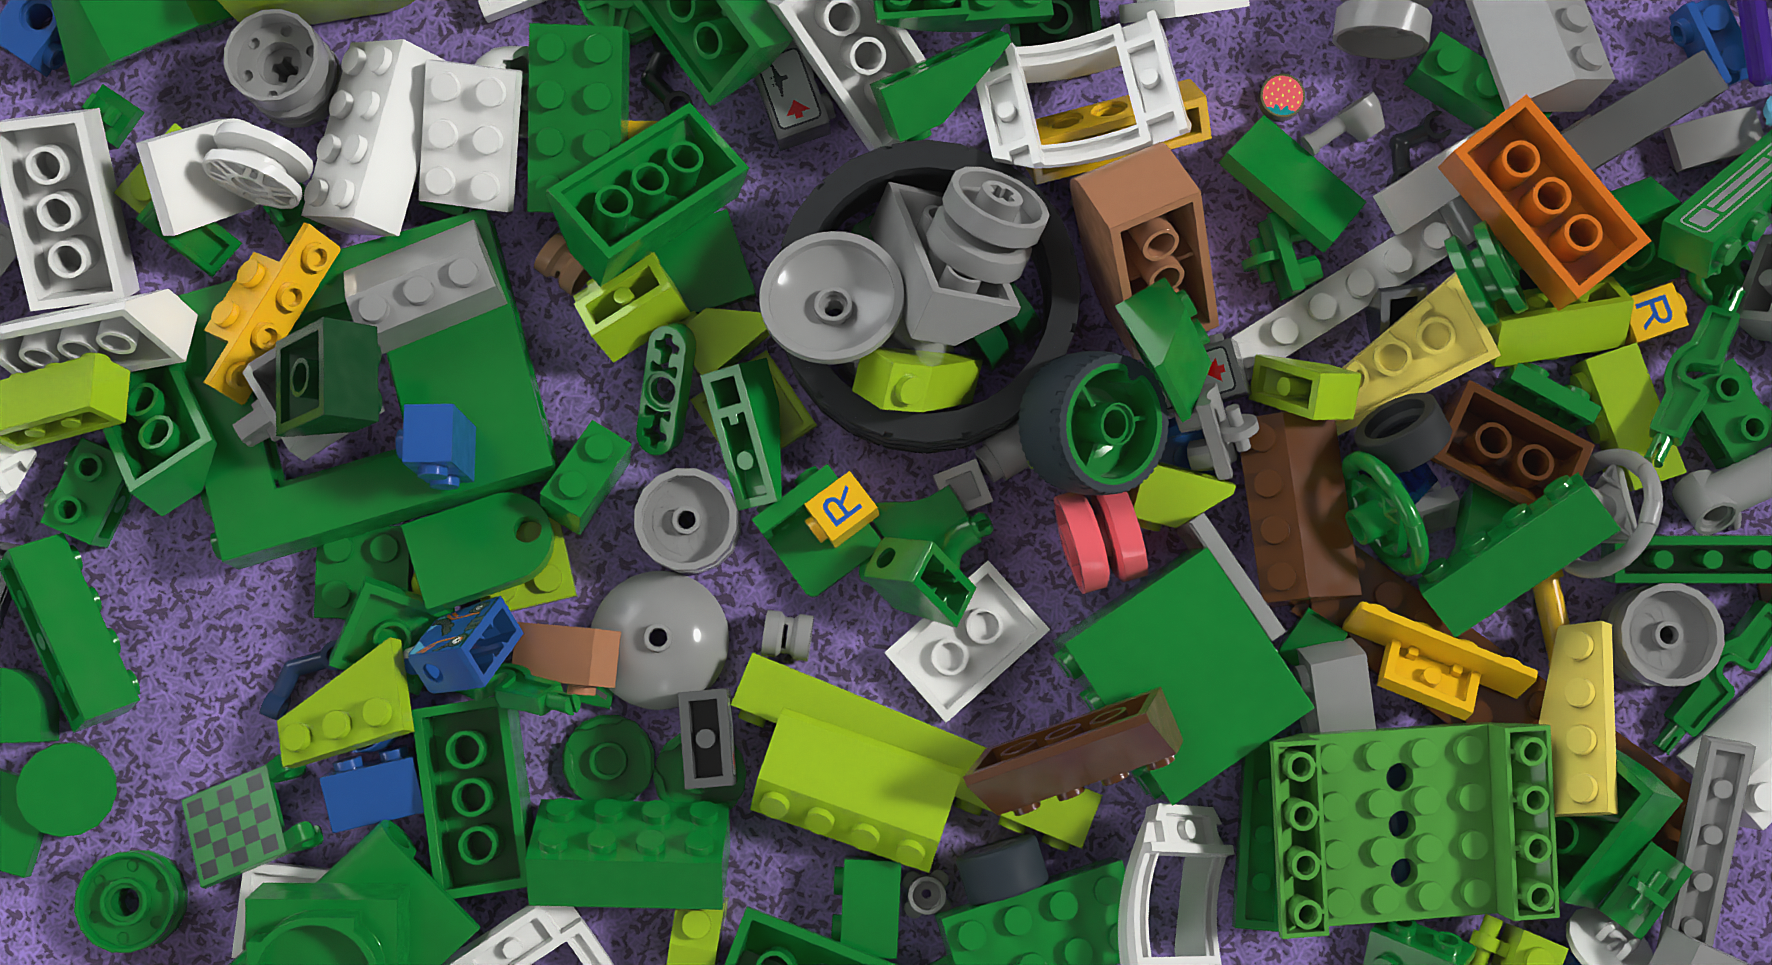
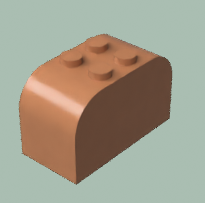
M1158 142L1070 180V191L1091 284L1105 315L1132 358L1136 360L1142 359L1115 306L1164 277L1176 293L1184 289L1198 313L1191 317V320L1197 317L1205 331L1219 326L1201 190L1165 143Z

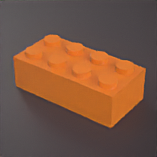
M1527 94L1455 149L1438 166V169L1482 221L1486 220L1497 239L1558 311L1579 299L1652 241Z

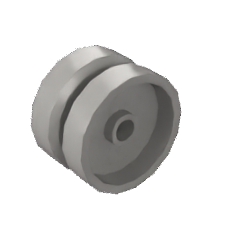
M964 167L956 170L942 198L944 205L938 207L926 233L929 247L943 262L954 270L973 279L993 284L1011 283L1019 279L1030 258L1031 246L1037 244L1050 216L1046 204L1032 189L1002 172L984 167Z
M675 468L656 476L642 490L634 509V530L643 550L658 564L680 574H702L719 567L734 552L741 535V514L737 509L734 496L714 475L697 468ZM688 512L694 514L696 522L693 527L684 529L679 525L678 521L681 516L687 518Z
M1681 583L1638 586L1619 593L1603 609L1599 620L1612 624L1613 672L1621 679L1638 686H1687L1705 678L1718 664L1725 645L1724 624L1715 605L1699 590Z

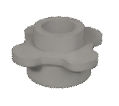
M936 869L931 874L919 875L916 871H910L904 876L903 886L907 889L908 901L904 905V910L909 917L919 918L921 914H936L950 909L951 905L946 899L945 891L949 878L943 870ZM923 890H930L931 896L924 898L922 896Z

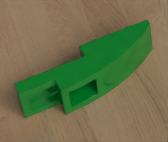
M873 0L877 24L930 32H988L993 29L1001 31L1005 24L1049 22L1054 16L1052 0Z

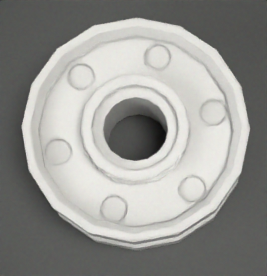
M223 122L218 126L214 135V141L219 149H211L206 153L202 162L204 172L228 191L247 200L279 209H292L296 207L303 195L302 187L298 182L308 180L313 171V161L291 141L263 128L240 122Z

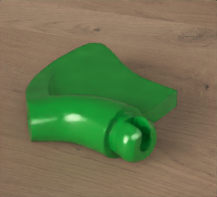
M950 484L931 496L920 500L875 503L880 515L873 522L884 538L933 541L958 568H960L963 554L981 543L983 537L991 535L994 529L992 521L986 513L978 512L973 517L969 515L961 499Z

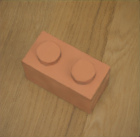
M517 622L524 634L513 648L512 664H519L528 668L534 676L568 684L567 693L595 696L596 687L615 688L621 637L620 631Z

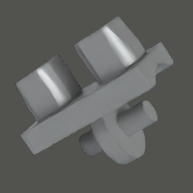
M1217 383L1203 385L1190 419L1182 423L1175 412L1177 425L1182 433L1201 429L1204 432L1205 439L1189 441L1187 456L1191 470H1215L1218 480L1232 478L1231 464L1238 458L1237 451L1249 450L1251 448L1249 438L1259 430L1257 417L1253 414H1241L1238 404L1229 405L1224 409Z

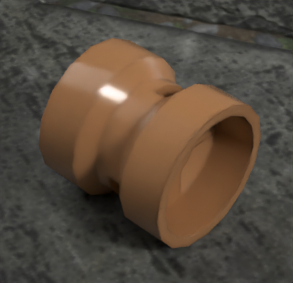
M561 232L550 238L534 262V269L545 277L552 276L558 279L559 287L570 296L578 293L591 277L570 253Z

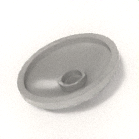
M821 232L806 236L790 244L770 263L760 287V310L769 334L779 346L790 354L819 364L846 363L860 359L875 351L892 335L900 321L904 308V285L895 261L875 242L848 232ZM832 309L843 311L838 316L831 317L827 315Z
M671 571L645 572L632 576L618 584L599 605L591 628L621 632L615 688L609 689L622 700L645 709L666 710L679 707L678 692L709 690L722 672L728 655V624L716 598L696 580ZM657 629L667 633V641L661 647L653 646L649 640L650 634Z

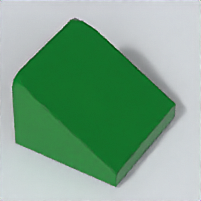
M1308 607L1286 632L1277 652L1282 659L1291 665L1299 666L1298 648L1344 641L1348 632Z

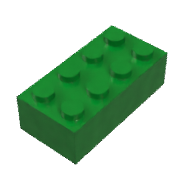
M529 23L527 212L553 213L546 196L547 189L628 140L630 32L623 26Z
M489 697L481 701L470 700L411 710L433 879L453 899L527 887L525 857L534 822L518 710L499 707L495 697Z
M541 799L525 857L529 906L723 910L730 855V804L712 803L709 801L693 803L665 802L662 800L647 802L618 801L615 799Z
M1108 857L1049 876L1048 881L1042 886L1006 900L982 905L967 903L934 914L949 964H1120L1118 913L1126 871L1123 860Z

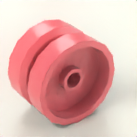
M1068 492L1054 497V510L1063 552L1082 594L1108 586L1110 580L1109 565L1114 575L1123 583L1148 575V561L1141 529L1127 492L1111 495H1091L1092 508L1084 494Z

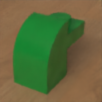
M0 667V743L59 741V703L52 686L42 676L31 670Z

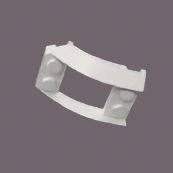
M1156 10L1146 12L1147 18L1125 27L1118 23L1100 31L1061 42L1015 47L1013 42L1010 43L1001 58L989 68L976 84L993 159L996 162L1035 169L1082 165L1124 156L1158 142H1164L1190 132L1192 124L1185 111L1168 50L1170 46ZM1122 66L1136 125L1089 139L1041 145L1027 88L1028 83L1077 78Z
M1158 803L1146 808L1145 818L1129 857L1120 896L1118 913L1120 965H1222L1217 935L1218 891L1226 857L1235 854L1233 845H1224L1218 834L1217 825L1222 823L1213 807L1177 804L1172 806L1170 804ZM1158 856L1185 857L1176 928L1175 957H1151L1148 922L1149 898Z
M528 904L462 948L461 946L442 965H531L566 941L583 965L614 964L574 907L529 906Z

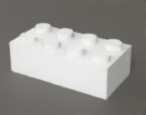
M767 0L867 149L872 151L882 146L892 147V144L903 143L889 136L869 84L925 60V57L908 31L903 28L877 24L873 0Z
M404 39L350 43V47L342 59V75L337 92L329 104L330 117L326 131L317 146L316 154L318 159L312 180L307 184L304 192L305 204L301 216L348 234L400 235L421 160L426 60H446Z
M100 108L0 120V187L30 311L99 303L129 297L138 292L140 288L120 198L114 193L117 185Z

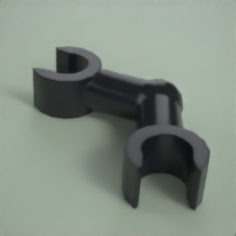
M655 32L652 37L654 51L646 69L640 76V82L642 86L648 89L664 105L665 114L668 116L673 113L670 108L674 102L682 101L686 104L690 102L692 105L693 102L687 93L674 91L661 78L669 59L674 57L668 49H663L659 46L661 39Z
M1432 111L1421 120L1419 125L1391 137L1389 147L1391 149L1393 173L1387 179V187L1397 181L1399 176L1403 177L1413 171L1410 161L1411 148L1425 141L1432 143L1440 142L1450 134L1452 129L1445 130L1442 133H1435L1430 128V120L1438 117L1443 111Z

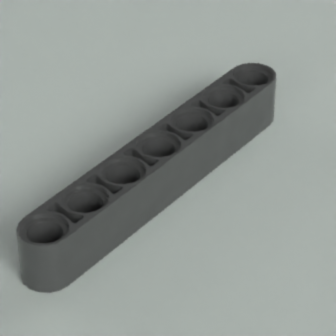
M1702 50L1561 135L1589 168L1594 171L1728 90L1729 86L1706 51ZM1459 195L1442 206L1438 211L1453 235L1457 234L1466 246H1469L1476 242L1473 226L1482 222V220L1464 198Z

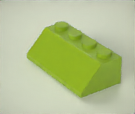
M783 707L757 778L750 810L929 873L963 770Z

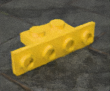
M304 222L280 261L256 252L252 253L249 260L238 270L237 279L225 298L215 306L211 320L204 329L213 337L227 343L204 380L205 384L241 405L246 403L253 390L244 377L243 371L248 363L276 347V342L289 334L339 254L340 246L312 225Z
M1362 601L1343 623V630L1385 646L1377 686L1464 721L1473 714L1479 684L1517 699L1537 680V670L1523 665L1514 658L1497 655L1478 647L1469 640L1457 639L1433 629L1426 623L1412 621L1394 614L1381 605Z

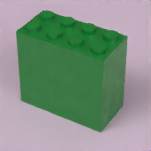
M1208 547L1187 549L1052 641L1058 649L1052 655L1067 678L1072 677L1074 681L1078 679L1084 688L1078 695L1089 712L1158 687L1162 688L1183 738L1182 745L1177 755H1174L1175 760L1172 763L1151 771L1147 770L1145 765L1132 770L1130 773L1145 795L1150 794L1154 800L1160 798L1172 806L1315 708Z

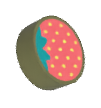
M1273 75L1265 81L1258 93V106L1261 112L1273 121L1283 122L1290 120L1297 115L1304 105V87L1292 75Z

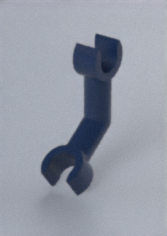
M337 640L328 642L319 652L286 661L273 690L265 697L259 714L274 720H279L286 715L291 703V694L299 676L327 668L337 672L344 671L329 666V657Z

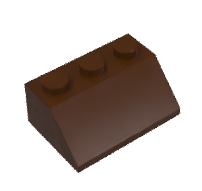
M1468 380L1448 397L1442 412L1452 428L1450 441L1430 460L1515 505L1522 503L1529 505L1543 496L1546 486L1555 479L1564 475L1571 477L1577 472L1582 476L1595 445L1489 389Z

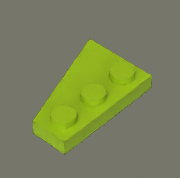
M388 638L277 720L282 767H301L415 732L400 639Z

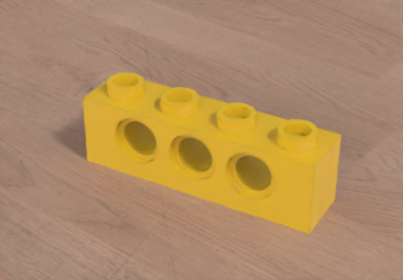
M1191 79L1178 81L1185 111L1192 124L1191 130L1186 134L1164 141L1163 143L1170 150L1212 139L1206 95ZM1129 95L1035 119L1041 145L1089 139L1137 124ZM1127 155L1082 165L1037 169L1025 168L1035 185L1094 170Z

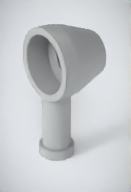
M1374 91L1338 112L1333 119L1311 134L1307 133L1302 136L1301 142L1306 151L1312 156L1316 155L1322 147L1345 131L1359 142H1363L1385 128L1381 104Z

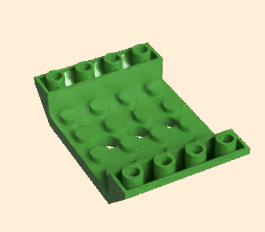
M1473 722L1299 733L1270 741L1279 937L1281 939L1329 936V926L1499 914L1513 921L1560 918L1550 725ZM1400 763L1406 771L1405 781L1400 787L1391 789L1386 779L1387 772L1392 765ZM1404 811L1408 817V827L1401 835L1393 836L1389 830V820L1394 813ZM1406 858L1410 864V874L1405 881L1394 883L1391 877L1392 866L1396 861Z

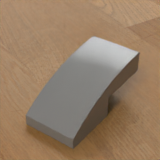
M1755 106L1695 119L1663 130L1676 173L1708 167L1722 160L1738 158L1764 136Z

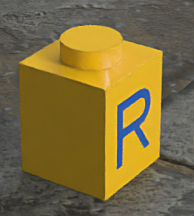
M1673 282L1631 296L1634 299V305L1625 346L1636 342L1641 344L1689 325L1686 318V302L1682 295L1676 292Z
M850 471L804 504L811 515L804 522L820 543L828 538L835 548L880 515L878 507Z

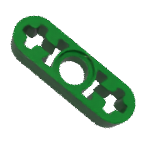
M670 323L655 329L650 335L636 437L641 448L651 455H662L677 448L682 442L696 354V339L691 329L682 323ZM672 337L673 343L679 346V351L673 354L672 347L666 344V339ZM669 362L668 367L661 366L662 364ZM661 377L669 379L674 385L675 396L671 402L664 400L658 393L657 383ZM664 412H671V414L663 417ZM659 424L660 432L666 434V439L660 441V434L653 430V427Z

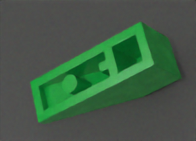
M993 29L869 84L889 136L899 142L924 140L931 136V129L946 121L1010 45L1011 39L1009 34Z
M767 358L733 365L700 375L738 511L782 500L779 400Z

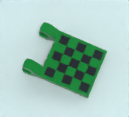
M279 754L266 765L181 800L201 888H209L290 853L310 849L322 844L324 841L322 829L319 825L313 826L311 822H300L286 831L274 784L303 776L306 773V765L297 768L282 767L281 754Z

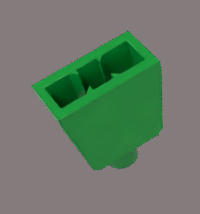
M885 537L879 542L873 556L859 566L860 579L865 583H869L895 609L956 628L977 588L933 541Z

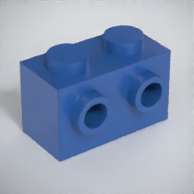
M404 404L403 429H399L396 434V452L398 458L402 459V463L417 474L418 478L430 483V487L433 489L455 490L459 488L460 482H474L476 426L454 404Z
M399 745L379 751L380 758L362 762L361 755L334 761V769L319 778L332 833L380 823L385 819L390 821L424 813L416 750L408 752L407 745Z

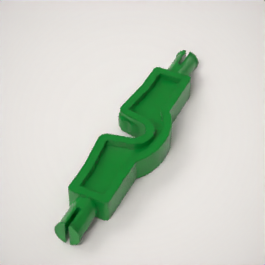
M1726 285L1718 305L1707 306L1691 341L1676 350L1666 366L1664 374L1665 395L1651 421L1649 436L1653 440L1644 455V458L1652 463L1654 460V467L1656 468L1663 466V462L1672 445H1682L1692 423L1709 397V388L1688 377L1686 374L1693 371L1718 374L1722 371L1729 345L1739 326L1740 314L1736 310L1745 295V290L1740 286H1737L1734 293V285Z
M1772 598L1768 602L1761 600L1754 602L1731 632L1724 635L1725 645L1718 664L1705 678L1687 685L1665 711L1664 716L1670 722L1655 741L1652 742L1664 754L1669 756L1670 752L1685 734L1696 737L1711 718L1734 697V686L1723 675V667L1727 662L1731 661L1734 665L1745 671L1758 668L1772 646Z
M502 663L485 687L452 691L476 701H481L494 695L496 702L499 703L501 708L525 711L539 716H543L551 710L573 716L574 712L577 713L581 706L579 696L564 693L560 682L534 676L528 668L512 663Z

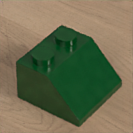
M323 317L276 342V436L295 437L351 433L379 422L382 395L378 391V367L381 362L382 352L378 344L377 326Z

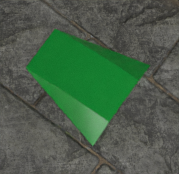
M51 0L72 87L115 70L114 64L197 29L203 33L235 19L217 0Z

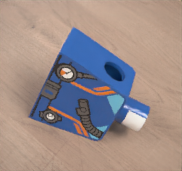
M502 596L494 597L441 616L435 620L415 646L404 650L405 670L410 675H418L427 690L433 694L482 688L487 685L524 633Z

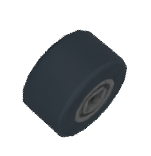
M1032 834L1014 836L985 844L960 855L956 859L968 902L972 905L994 903L1024 894L1042 886L1049 879L1037 838Z

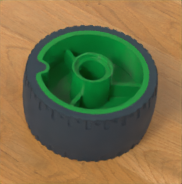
M1077 352L1051 360L1044 367H1041L1039 372L1034 375V378L1030 380L1029 386L1026 387V392L1022 397L1023 401L1020 404L1018 431L1026 460L1033 467V471L1041 479H1044L1046 483L1077 494L1111 495L1136 488L1137 485L1142 484L1143 480H1146L1153 473V469L1157 467L1158 461L1165 450V443H1167L1169 413L1167 412L1168 406L1165 402L1166 398L1163 395L1162 387H1160L1158 380L1155 379V375L1143 363L1130 356L1113 352Z

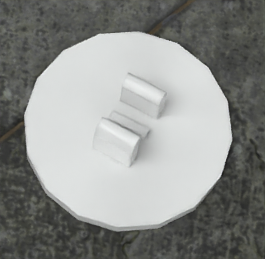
M1588 907L1578 909L1566 923L1567 941L1572 953L1581 965L1650 964L1653 952L1645 938L1643 937L1642 940L1638 939L1602 913L1598 907L1595 909Z

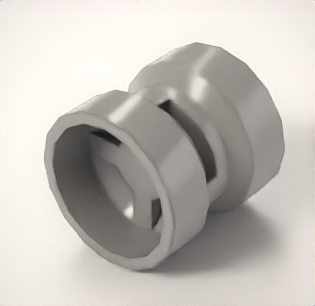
M768 610L764 625L761 655L777 657L779 654H789L794 660L808 662L814 616L799 614L797 617L792 618L786 617L782 611ZM785 625H788L786 646H784L783 639Z

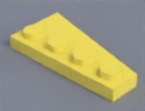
M1456 272L1342 367L1343 369L1361 373L1354 420H1335L1338 435L1357 427L1368 414L1395 398L1413 393H1426L1501 356L1487 327L1483 324L1468 299Z
M1604 621L1558 626L1538 723L1547 724L1551 727L1555 817L1618 815L1612 624Z

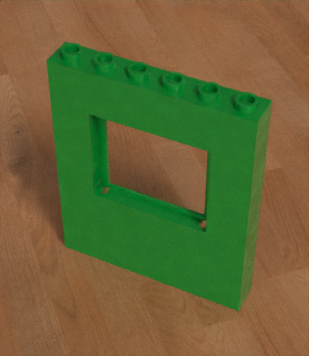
M478 209L401 231L399 236H384L340 249L336 259L288 334L290 335L323 317L349 322L353 321L345 299L344 271L475 220L508 304L386 352L403 422L404 404H454L476 426L474 482H460L459 488L455 490L431 488L430 483L418 478L417 474L402 463V459H399L396 449L286 481L277 442H274L269 437L255 446L249 447L241 441L232 426L254 410L251 404L258 399L255 393L252 391L246 403L241 405L204 383V380L227 343L213 337L204 329L211 320L215 306L225 298L236 279L178 295L187 306L198 314L186 362H181L180 365L217 442L205 481V488H203L200 494L205 511L208 515H212L215 532L211 533L210 540L212 549L219 560L240 570L344 538L466 504L493 494L507 492L548 480L552 477L560 465L496 225L486 209ZM279 482L280 488H277L275 483Z

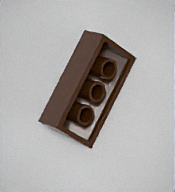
M1290 412L1256 416L1259 430L1249 438L1251 448L1240 453L1261 596L1270 608L1362 596L1354 539L1345 519L1349 506L1342 471L1336 421L1312 420Z
M1158 687L989 747L975 761L963 776L966 786L997 816L1013 811L1015 816H1021L1041 806L1040 801L1057 796L1058 801H1065L1076 797L1085 791L1084 786L1098 781H1101L1103 786L1118 783L1130 775V770L1145 765L1149 771L1162 768L1175 760L1174 755H1177L1183 738L1162 688Z

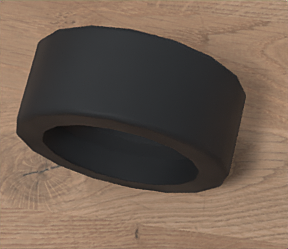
M1413 393L1395 398L1368 414L1357 426L1354 439L1360 451L1375 456L1386 464L1394 474L1412 470L1437 455L1450 441L1452 428L1433 395Z

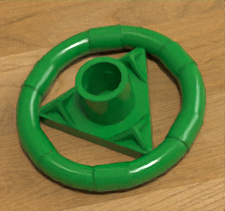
M1362 451L1351 453L1344 458L1342 463L1349 506L1345 519L1350 532L1360 544H1368L1379 559L1394 571L1409 577L1422 573L1429 560V539L1423 520L1409 493L1393 471L1378 458ZM1364 470L1368 474H1370L1372 478L1364 474L1358 476V471ZM1409 542L1411 557L1406 558L1402 555L1407 553V543Z

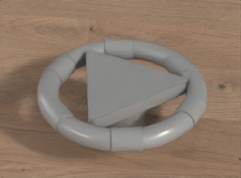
M1615 448L1595 452L1590 456L1582 478L1586 480L1608 467L1595 486L1590 488L1621 528L1620 531L1602 543L1625 544L1620 549L1598 561H1583L1577 558L1563 567L1568 574L1588 579L1611 576L1629 566L1651 541L1658 528L1662 513V486L1653 464L1635 451ZM1619 466H1624L1636 475L1643 486L1644 500L1638 525L1624 471Z

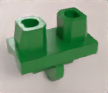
M1271 212L1266 215L1267 219L1257 224L1261 237L1248 242L1252 257L1243 260L1241 265L1243 272L1257 270L1261 285L1274 281L1280 301L1295 297L1305 287L1320 280L1323 277V271L1316 255L1296 259L1292 245L1306 242L1307 239L1276 212Z
M1650 841L1625 871L1598 909L1642 940L1693 873V870Z

